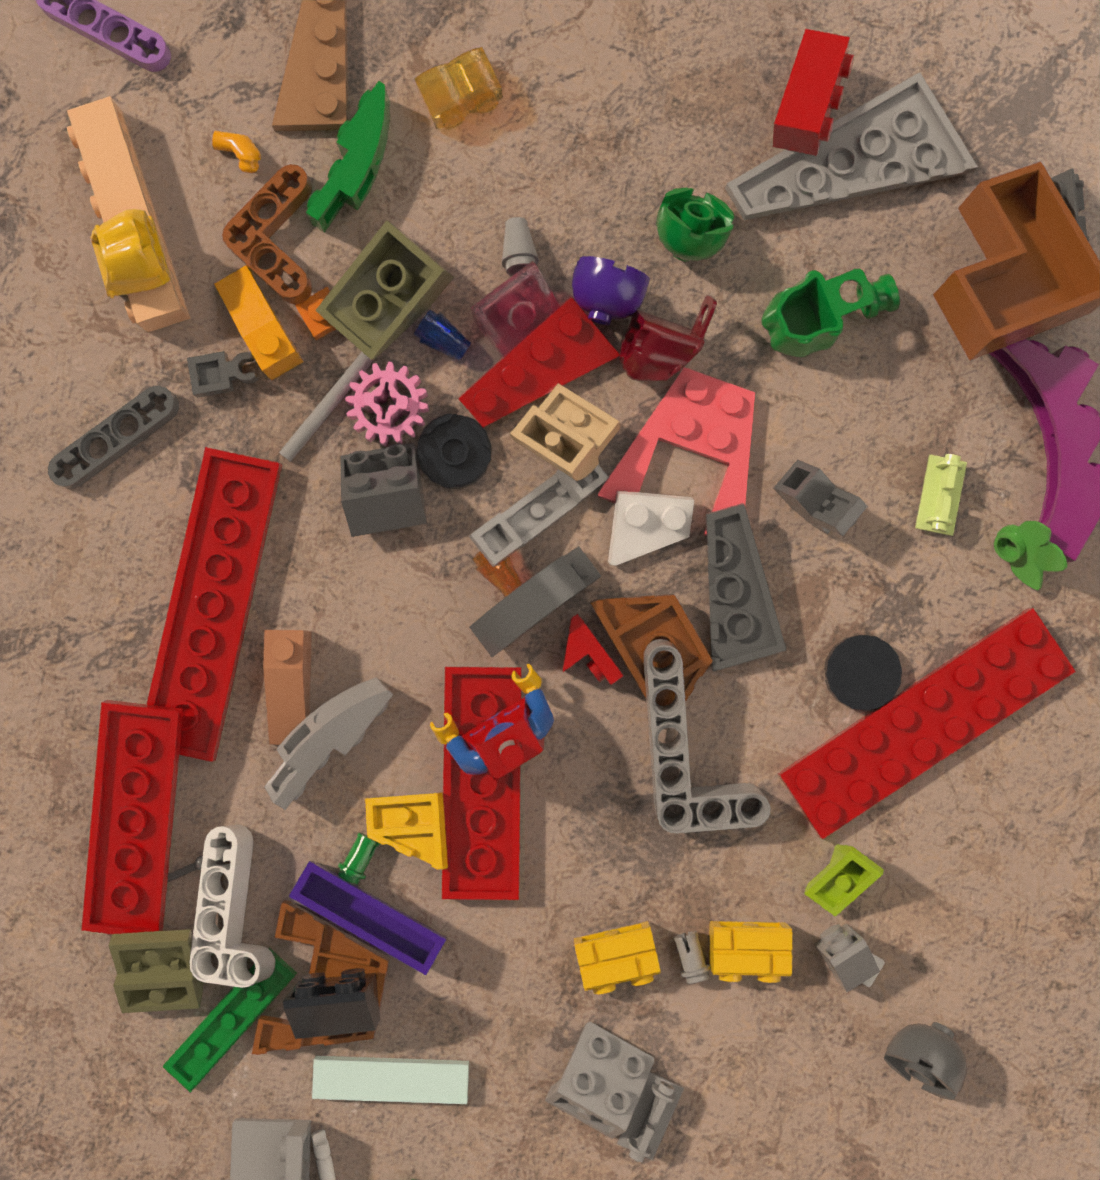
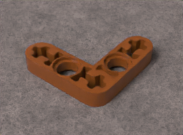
M293 164L282 167L227 223L223 229L222 236L224 243L231 252L284 301L289 304H300L311 295L312 282L303 269L269 239L308 199L312 192L311 180L304 169ZM293 180L294 182H299L300 185L295 189L291 186L288 187L287 183ZM277 192H279L282 197H285L286 201L284 203H282L276 195ZM267 203H274L277 206L274 216L269 219L259 218L260 208ZM252 218L260 227L258 230L249 223ZM241 233L246 235L248 239L242 243L235 237ZM266 253H274L277 257L274 266L267 270L260 269L258 263L261 256ZM284 272L293 281L299 283L300 287L297 290L289 288L280 277Z

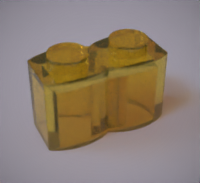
M483 47L467 51L449 63L435 66L414 79L417 90L436 129L443 127L445 129H453L462 124L465 120L464 117L470 113L479 112L483 114L490 112L497 107L498 101L503 98L501 85Z

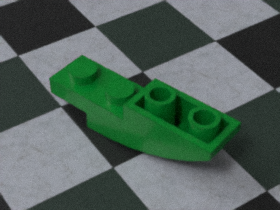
M380 81L376 83L372 90L368 89L362 95L358 104V111L351 121L346 120L340 127L336 143L343 159H337L333 163L328 173V181L321 190L317 189L308 200L306 214L312 225L324 233L345 203L357 211L359 210L378 174L384 157L390 122V100L385 84Z

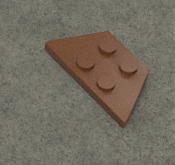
M674 594L594 599L589 602L645 699L644 651L647 645L654 640L664 639L673 643L681 654L683 662L685 701H687L695 689V683L699 677L704 675L713 660ZM659 651L655 654L652 663L657 668L667 667L671 663L673 655L669 651ZM669 689L662 690L657 694L655 702L661 706L669 705L675 699V692Z

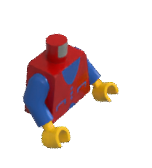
M526 664L529 673L525 678L521 679L516 671L512 673L513 681L526 696L462 736H458L459 730L448 713L443 714L448 722L444 727L436 728L433 722L430 723V727L437 740L441 744H447V750L465 773L475 775L487 772L496 780L531 760L544 750V739L553 726L554 718L543 691L539 689L542 679L530 664Z

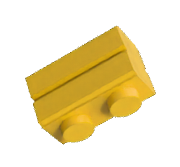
M648 921L574 938L575 951L585 991L593 989L594 994H606L616 989L615 984L631 981L633 986L645 985L654 981L653 975L661 974L653 935Z
M710 921L709 964L712 974L719 975V980L726 982L742 981V975H757V980L761 982L777 983L781 981V976H791L792 928L786 922Z

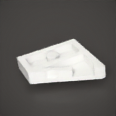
M617 491L608 557L609 564L616 566L689 538L694 499L683 496Z

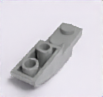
M373 678L338 694L317 708L290 732L277 747V751L284 762L264 786L274 804L286 810L292 801L297 800L303 794L306 783L316 770H320L325 766L333 749L346 756L352 747L357 746L362 741L365 730L375 717L380 716L386 710L389 699L393 696V693L378 678Z

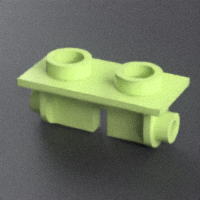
M946 454L945 457L929 455L915 529L953 536L967 462L960 461L961 456Z

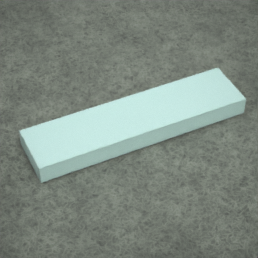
M316 1056L313 1064L312 1099L467 1104L469 1061Z

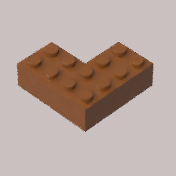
M1041 161L980 182L958 207L987 259L954 271L936 290L933 296L970 361L1088 315L1100 306V260Z

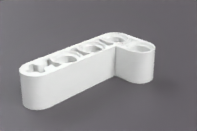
M242 825L216 827L206 836L190 955V970L197 980L240 988L249 987L269 978L275 968V958L268 948L241 943L253 850V836ZM227 841H231L232 846L227 845ZM225 861L231 862L230 864H223ZM223 873L227 876L229 882L226 891L220 883ZM217 913H219L224 920V926L222 930H220L216 925L215 918ZM212 953H214L219 960L218 969H215L212 966ZM248 957L255 963L256 971L254 975L247 969Z

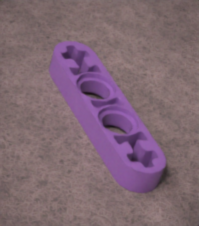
M36 0L39 7L50 19L151 72L161 71L170 62L171 51L162 36L97 0H63L69 6L68 11L58 2L53 1L50 4L49 0ZM86 9L96 11V18L93 23L89 25L79 24L78 18L82 11ZM124 26L129 29L128 37L124 41L117 43L111 41L110 36L115 28ZM140 41L143 46L151 50L157 47L159 53L147 56L144 50L138 46V42Z

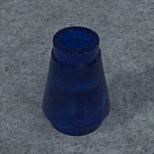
M431 309L426 313L414 332V335L421 339L419 343L458 361L462 359L472 344L441 312L437 314Z

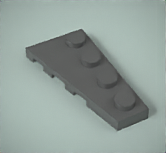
M744 503L707 513L706 531L712 671L787 651Z

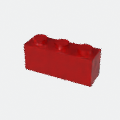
M805 29L774 122L773 147L817 156L821 142L829 141L834 123V118H830L832 109L839 110L844 92V86H840L842 78H849L853 66L854 55L848 54L850 37Z

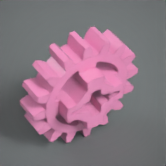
M388 362L384 371H381L377 363L373 364V374L371 375L361 370L359 374L363 381L360 384L355 382L349 384L355 392V396L345 397L347 404L354 406V409L347 412V417L350 420L359 419L353 428L358 433L367 429L365 438L369 442H372L376 436H379L382 446H387L389 438L392 437L397 444H402V434L404 433L414 438L416 436L412 428L414 424L418 426L425 425L424 420L419 414L429 412L428 404L420 402V400L428 396L426 389H416L421 383L420 378L415 375L408 379L409 370L406 366H403L399 372H395L392 362ZM380 382V385L371 393L368 392L372 386ZM397 382L404 385L410 391L412 398L398 393ZM390 392V397L396 405H390L385 416V412L379 404L386 403ZM363 410L377 415V426L371 424L366 419ZM408 416L404 422L395 426V422L401 417Z

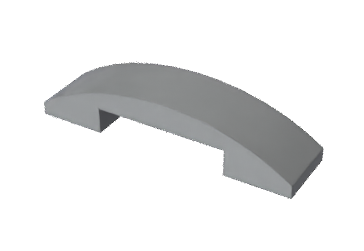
M599 464L588 476L579 481L557 470L552 477L505 512L497 514L470 534L469 537L494 567L566 515L601 487L609 477Z

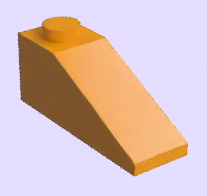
M246 265L214 283L246 345L261 370L271 380L304 362Z

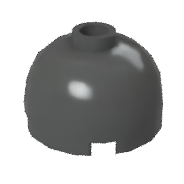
M933 1022L931 1026L917 1023L904 1027L892 1038L884 1056L886 1063L903 1078L910 1081L912 1076L924 1083L921 1089L947 1100L955 1099L963 1087L967 1074L966 1056L960 1045L953 1040L954 1033L946 1026L937 1022Z

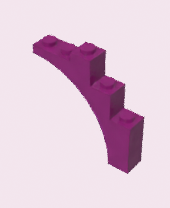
M1024 339L989 354L997 359L1013 376L1032 405L1042 431L1047 459L1046 493L1038 522L1051 529L1049 541L1056 544L1063 551L1067 563L1076 561L1100 519V464L1088 463L1089 458L1100 441V413L1091 406L1077 404L1099 364L1089 359V354L1078 347H1068L1065 345L1051 354L1048 347L1035 340L1028 341Z

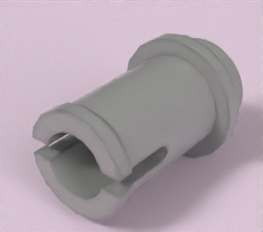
M690 931L688 935L682 933L673 937L684 969L680 973L682 977H686L687 984H694L709 979L708 971L711 967L710 964L705 963L698 939V932Z

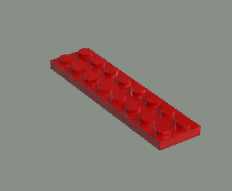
M207 447L204 450L147 700V705L184 709L179 753L182 756L210 762L216 761L282 470V464L278 462Z
M1028 608L894 696L882 707L874 709L777 774L818 837L823 840L1076 671L1034 608Z

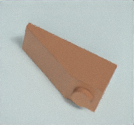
M264 630L263 670L269 745H280L290 732L310 715L312 631Z

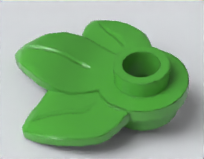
M1030 520L1025 521L1020 526L1007 525L998 531L994 540L996 553L1001 559L1010 562L1013 574L1027 586L1038 591L1042 587L1043 571H1063L1067 568V561L1063 551L1056 544L1049 541L1051 529L1046 525Z

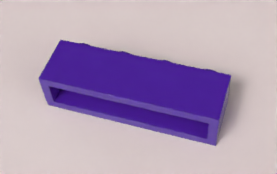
M315 861L308 862L289 894L290 898L424 975H427L447 938L357 885L344 880Z

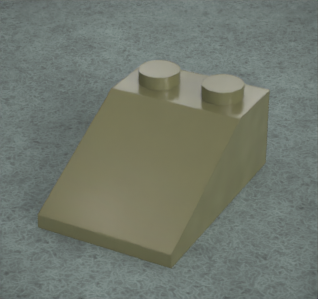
M386 220L315 311L374 361L432 306L453 280L454 276L398 227Z

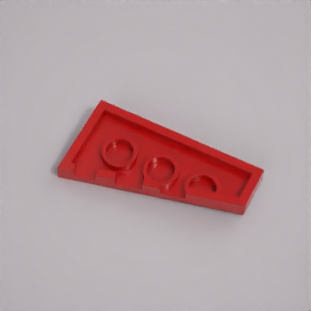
M570 297L457 399L479 424L485 427L552 392L558 383L563 386L615 359L620 354L595 324L588 319V316L575 300Z

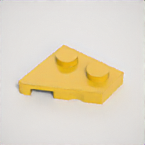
M443 792L365 799L367 838L383 845L388 844L406 856H414L431 864V867L437 870L448 868Z

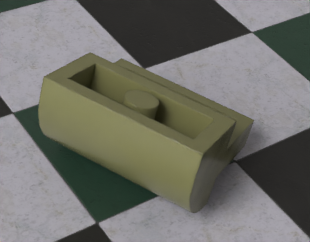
M191 929L112 934L108 946L117 972L113 987L121 1013L200 1008L204 982L197 980L190 970L193 939Z

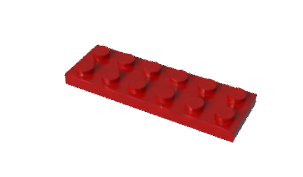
M445 667L444 713L451 715L459 730L458 736H462L464 733L521 700L522 690L513 681L512 673L516 671L522 679V667ZM444 716V726H445L448 722H447V720H446V718H445V716ZM444 744L443 805L448 868L442 869V899L519 900L521 766L496 780L487 772L475 775L467 774L459 767L447 750V744Z
M113 700L101 702L81 931L105 934L163 931L184 709Z

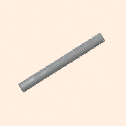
M363 352L359 354L280 450L279 453L290 462L295 458L350 391L351 387L349 384L351 382L356 383L360 378L359 372L361 370L365 372L373 363V360Z

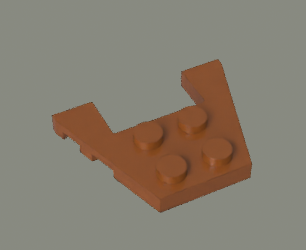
M284 900L281 903L275 938L314 945L309 974L321 972L326 974V978L341 976L342 971L355 968L365 969V974L376 972L380 1010L390 958L291 901ZM261 1015L258 1019L252 1054H267L268 1051L286 1049V1051L297 1050L303 1046L318 1044L326 1046L374 1039L376 1030L295 1039L287 1019Z

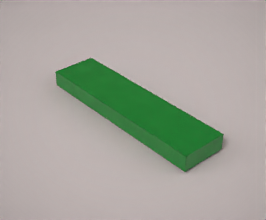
M270 947L268 949L275 958V968L271 976L249 987H233L162 1066L190 1093L297 974ZM255 964L248 970L252 975L256 971Z

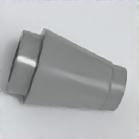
M522 217L510 218L505 222L502 266L506 268L507 275L511 277H527L535 273L539 258L527 220Z

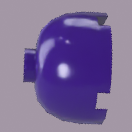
M582 256L577 261L573 272L572 290L574 299L579 307L589 312L588 319L598 324L610 325L611 319L623 320L634 315L644 301L650 278L645 273L628 265L626 270L613 266L615 261L610 259Z

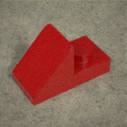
M578 613L573 616L570 621L562 671L564 672L588 654L592 661L586 665L600 683L606 679L612 685L623 677V674Z

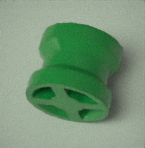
M890 274L881 275L877 281L869 282L875 298L871 305L861 309L866 319L874 318L879 312L884 310L893 312L899 309V291L894 278ZM857 284V299L860 300L862 296V289L860 285Z

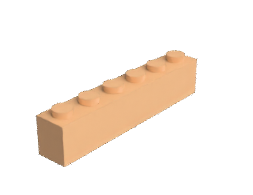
M110 96L67 110L71 126L67 127L68 135L74 147L80 149L83 160L79 161L78 164L86 183H91L94 195L90 196V202L96 216L99 219L102 218L104 223L128 209L145 210L147 215L152 216L163 248L171 281L152 290L127 294L129 301L124 302L129 319L133 324L137 323L148 333L190 319L123 112Z

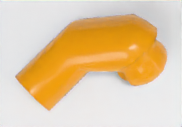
M214 131L212 138L214 150L233 152L239 159L238 167L242 172L255 173L259 170L258 160H261V153L248 136Z

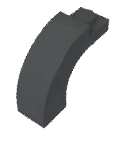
M578 546L519 586L469 628L490 656L494 657L553 611L594 583L601 575Z

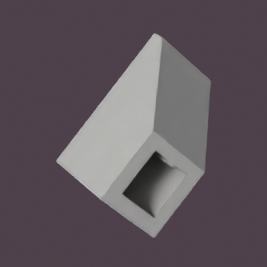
M839 924L829 927L820 935L821 940L814 944L834 977L846 992L851 991L880 972L865 940L847 924L842 927Z

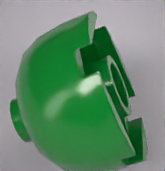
M687 187L675 188L665 194L656 221L659 240L678 260H707L720 252L728 241L734 226L732 224L734 213L725 202L707 192L704 198L692 195L694 189Z

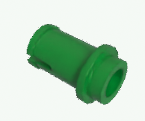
M358 832L357 838L344 863L339 862L338 864L340 870L337 875L356 885L359 884L361 879L365 880L367 875L364 872L380 843L367 838L366 834Z

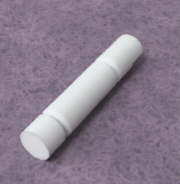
M325 1130L315 1131L311 1134L315 1158H317L316 1164L319 1179L336 1180Z

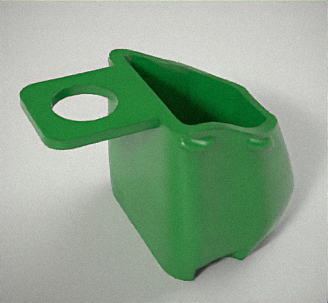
M853 269L829 280H825L822 273L812 270L793 287L778 292L772 298L762 315L761 323L770 335V344L773 350L789 356L807 357L812 353L830 349L843 331L842 316L871 305L875 297L867 277L861 269ZM854 281L860 285L862 289L860 300L849 303L842 299L840 287L844 282Z

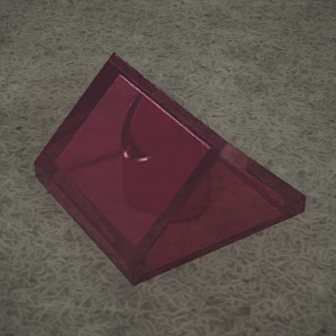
M532 261L473 305L471 310L474 322L503 358L560 305L536 263Z

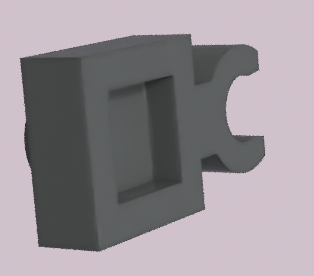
M224 351L187 358L193 395L198 398L234 391L232 380L239 379L246 384L258 381L259 378L255 372L242 373V367L245 363L255 361L252 353H239L232 361H229L228 354Z

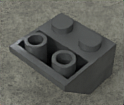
M415 443L393 444L387 448L370 451L360 450L340 456L341 503L351 537L427 524L425 498Z

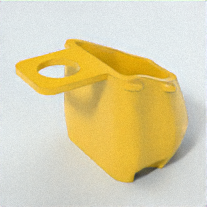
M128 209L115 215L100 226H94L90 239L108 297L113 299L114 296L152 290L171 281L156 225L152 216H148L145 210Z

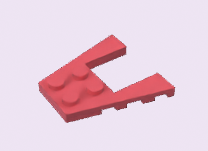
M684 367L599 491L598 498L616 503L617 491L639 492L657 441L659 440L728 465L712 512L740 503L745 505L755 392ZM705 529L704 534H703L704 536H707V531H706V529Z

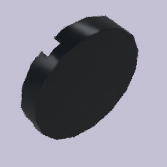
M445 414L433 419L422 430L418 441L417 459L422 472L434 484L446 489H463L475 484L486 474L491 462L492 446L486 430L475 419L463 415Z
M861 634L844 638L831 649L825 660L824 670L827 689L836 701L851 709L868 711L882 707L894 698L901 685L902 667L899 656L890 644L876 636Z

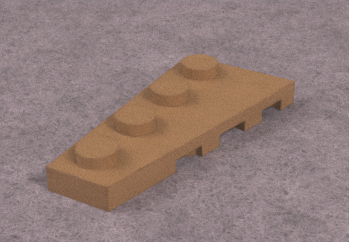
M302 0L272 127L274 131L339 130L342 124L348 120L347 0Z

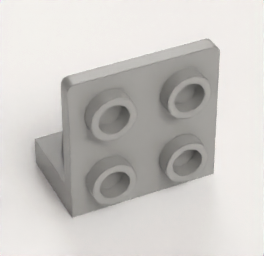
M588 1022L583 1028L562 1078L551 1086L545 1101L613 1139L627 1131L654 1064V1058L596 1024Z
M236 1118L232 1123L230 1180H309L311 1120Z

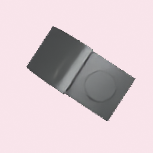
M798 459L773 488L795 512L827 535L830 531L844 536L868 507L860 497L836 488L820 468Z

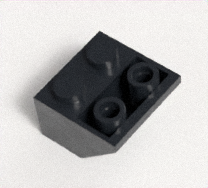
M355 968L342 971L341 976L326 978V974L321 972L302 976V981H298L283 1000V1008L295 1039L376 1030L380 1021L376 972L365 974V969Z

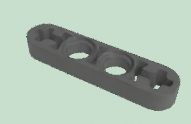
M160 385L147 388L55 455L48 465L50 479L55 484L68 489H74L83 485L172 420L179 410V401L176 395ZM157 396L162 399L168 398L164 402L166 409L163 412L153 409L156 405L154 398ZM140 407L146 412L150 411L146 415L152 419L151 422L148 423L146 418L137 411ZM128 416H134L137 418L139 425L137 432L131 436L122 435L120 431L121 421ZM103 438L108 444L107 453L99 459H94L90 454V445L94 440ZM77 453H80L81 457L90 464L89 467L82 463L76 465L82 460L77 456ZM65 463L72 466L76 465L71 470L74 475L71 479L64 476L61 477L65 472L63 468Z

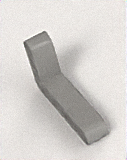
M658 639L652 641L644 651V671L654 808L659 824L667 832L676 834L761 826L769 818L771 808L767 798L758 786L751 783L691 787L681 654L673 643L668 640ZM663 650L671 652L673 658L667 667L657 668L653 665L652 662L656 653ZM665 689L674 691L675 699L671 704L661 706L655 702L656 696L660 691ZM674 728L678 731V735L673 742L662 743L658 740L662 730ZM670 766L680 768V774L676 779L668 781L661 778V773L665 768ZM747 799H759V803L754 810L749 812L741 810L743 802ZM718 801L721 803L720 809L715 814L708 815L702 812L703 807L708 802ZM678 804L683 807L681 814L677 817L670 818L664 815V811L669 805Z

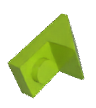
M837 844L834 847L830 863L807 884L804 894L836 917L883 875L884 869L853 846Z

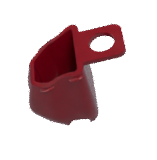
M709 295L704 298L692 329L637 310L631 316L620 351V361L627 376L634 381H666L680 371L704 347V336L716 309L717 301ZM707 308H708V312H707L706 318H705V320H704V322H703V324H702L703 316H704V314H705V311H706Z

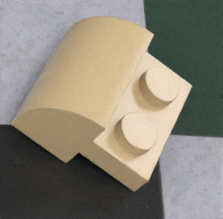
M558 383L539 408L535 405L530 408L510 435L515 442L572 479L579 481L588 476L599 464L598 456L619 431L620 422Z

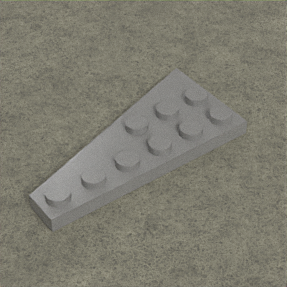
M919 72L834 121L830 139L828 142H821L817 156L784 150L728 182L725 190L743 220L974 173L978 166Z

